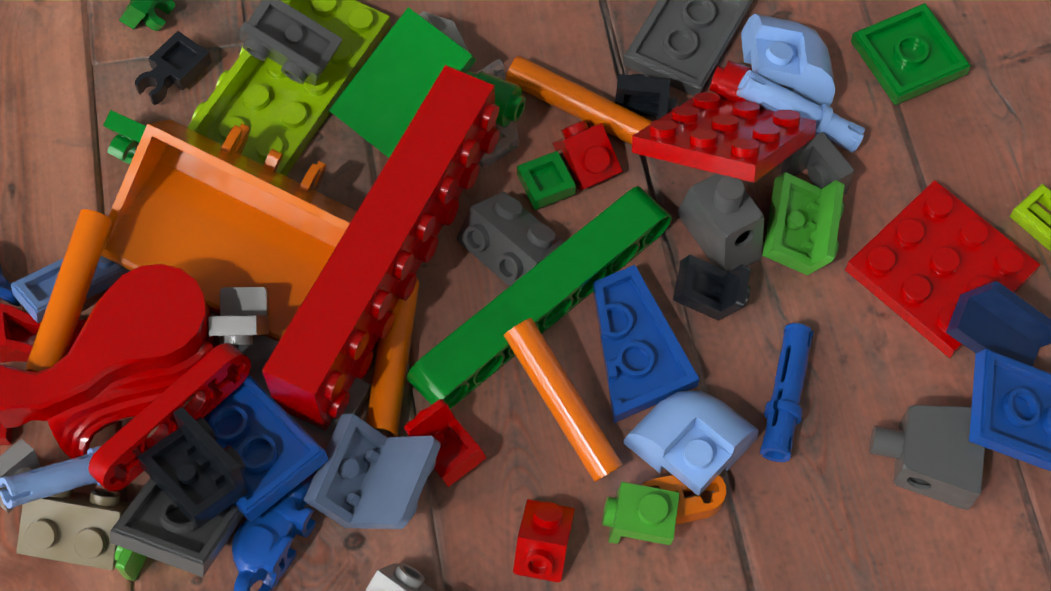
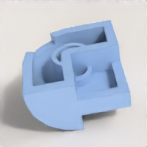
M753 14L749 17L741 32L744 63L751 64L752 71L778 85L787 86L788 90L812 103L830 106L835 93L831 58L827 46L817 31L796 21L760 14Z
M678 391L659 402L625 437L623 444L657 472L660 473L665 468L699 496L724 469L728 471L757 440L759 430L718 398L703 391Z

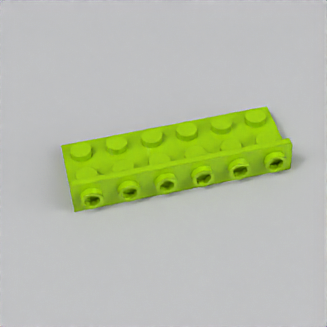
M281 0L342 38L341 45L316 85L314 86L307 81L304 84H299L282 73L281 68L283 66L268 57L265 61L259 60L249 54L242 46L239 58L230 70H225L220 75L216 89L206 102H201L193 113L192 121L187 128L223 145L234 125L240 127L243 123L249 126L250 130L242 155L264 165L270 150L274 149L283 154L276 172L286 176L331 113L329 109L362 68L391 27L389 15L356 0Z

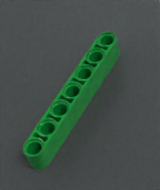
M640 186L633 187L422 356L408 372L407 380L431 405L437 400L443 399L450 409L453 408L516 356L503 336L507 331L519 323L532 318L541 334H543L593 293L595 281L618 272L655 242L669 227L672 215Z

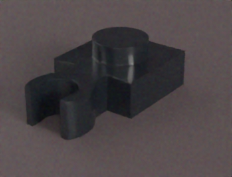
M177 31L148 58L153 70L144 72L136 78L135 86L137 92L141 95L146 88L155 86L156 88L149 93V97L153 105L159 104L166 97L167 90L172 84L184 90L212 63L210 53Z

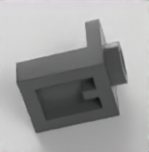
M823 132L817 134L815 138L785 159L781 169V174L787 172L793 176L807 169L811 182L821 189L837 180L845 185L843 195L847 193L854 174V169Z

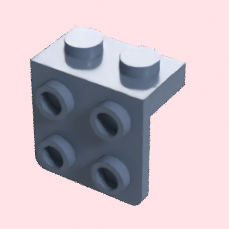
M342 414L325 451L329 460L317 469L303 501L344 528L403 529L417 510V502L425 482L435 467L440 442L433 436L387 438L355 414Z

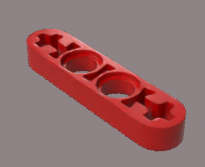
M230 343L216 346L93 454L89 462V474L108 491H118L129 485L144 471L137 456L178 429L173 412L183 407L194 419L199 416L204 418L246 380L251 368L250 359ZM195 394L193 399L185 405L186 401ZM158 426L154 434L147 439L151 431Z

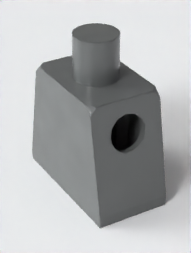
M716 173L693 185L688 190L678 209L677 215L714 266L729 272L741 264L748 267L761 260L764 217L746 192L743 182L740 179Z
M914 405L908 407L900 421L899 430L874 425L869 453L896 458L893 481L897 486L965 510H969L981 494L985 447L969 442L972 407Z

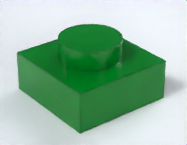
M558 151L517 166V176L535 210L575 195L576 185Z

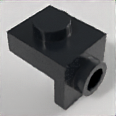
M618 74L615 103L639 115L657 117L658 120L677 106V98L669 97L670 79L652 78L644 74Z
M688 255L680 260L673 301L719 321L742 309L747 303L750 296L748 282L751 268L741 264L728 272L693 255Z

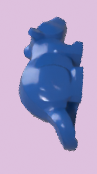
M316 471L254 521L250 522L247 519L236 530L232 541V556L239 574L234 584V591H250L251 586L259 580H262L263 584L258 591H272L277 586L279 579L296 557L297 551L290 548L295 535L307 538L316 525V521L310 518L314 511L309 507L304 508L307 503L303 501Z

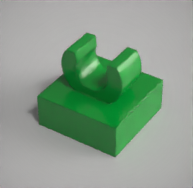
M131 0L119 21L134 29L143 19L147 27L154 31H159L166 21L158 17L154 9H160L169 15L176 4L173 0Z
M110 110L103 126L117 135L111 141L107 153L130 164L146 126Z

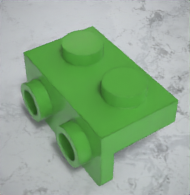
M787 172L776 177L762 256L805 275H809L831 263L839 249L837 236L840 218L844 212V202L842 201L844 183L835 180L821 189Z

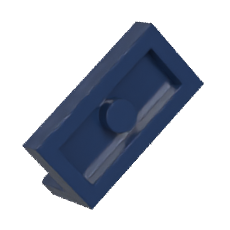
M994 281L960 294L946 333L974 353L989 349L1033 366L1039 348L1051 344V319L1001 283Z

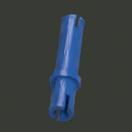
M799 323L788 324L784 328L771 400L766 403L764 410L767 424L760 448V455L763 454L765 459L774 462H787L790 460L795 428L801 422L803 415L800 399L814 331H811L810 327Z

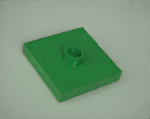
M926 3L853 33L850 41L894 105L967 75L971 68L969 62Z

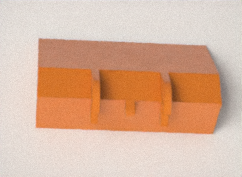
M171 119L148 123L108 215L113 221L101 256L129 270L154 264H165L180 268L197 281L209 309L220 314V290L222 288L266 287L269 291V334L263 335L279 342L357 211L317 192L326 170V164L320 161L317 164L312 163L302 182L299 183L276 172L283 154L274 149L270 150L264 165L242 155L250 127L243 123L240 127L234 125L223 145Z

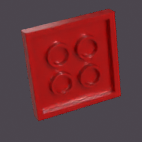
M702 92L695 94L690 100L673 108L671 112L658 120L652 121L650 125L632 136V153L755 183L815 138L816 120L800 117V113L793 110L771 111L760 108V105L756 102H730L721 100L718 94Z
M934 180L848 261L845 271L948 358H951L963 346V344L946 333L960 294L994 281L1001 283L1010 291L1016 293L1036 273L1040 264Z

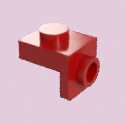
M585 120L579 121L562 129L561 132L564 138L552 143L555 151H563L579 190H584L623 172L602 123L587 126Z
M439 399L430 407L421 410L414 419L404 426L409 437L433 436L440 442L434 471L447 487H450L487 458L480 446L457 421L443 399Z
M527 499L517 538L513 567L514 574L556 583L561 582L575 508L557 505L552 502Z

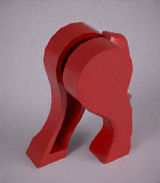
M165 264L140 266L121 275L96 303L88 319L78 320L67 355L55 365L38 372H32L0 364L1 424L4 428H14L32 420L48 421L55 440L66 455L71 459L86 455L94 435L112 424L124 419L134 418L206 354L220 345L219 336H209L208 316H211L210 310L197 281L182 269ZM0 303V363L28 362L41 322L37 323L30 314Z

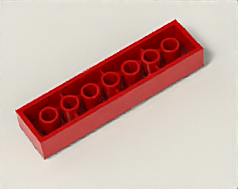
M447 65L442 69L262 369L271 397L287 413L325 431L333 417L339 419L344 413L350 399V393L348 392L356 377L361 379L367 373L372 362L373 353L371 351L378 338L385 339L394 324L395 314L392 313L399 299L406 301L412 294L417 281V275H415L422 262L428 263L432 259L438 245L437 235L443 225L449 226L453 222L459 208V201L457 200L464 188L470 190L473 187L479 174L480 166L478 164L484 153L490 155L498 142L500 130L496 129V119L499 113V106L495 105V85Z

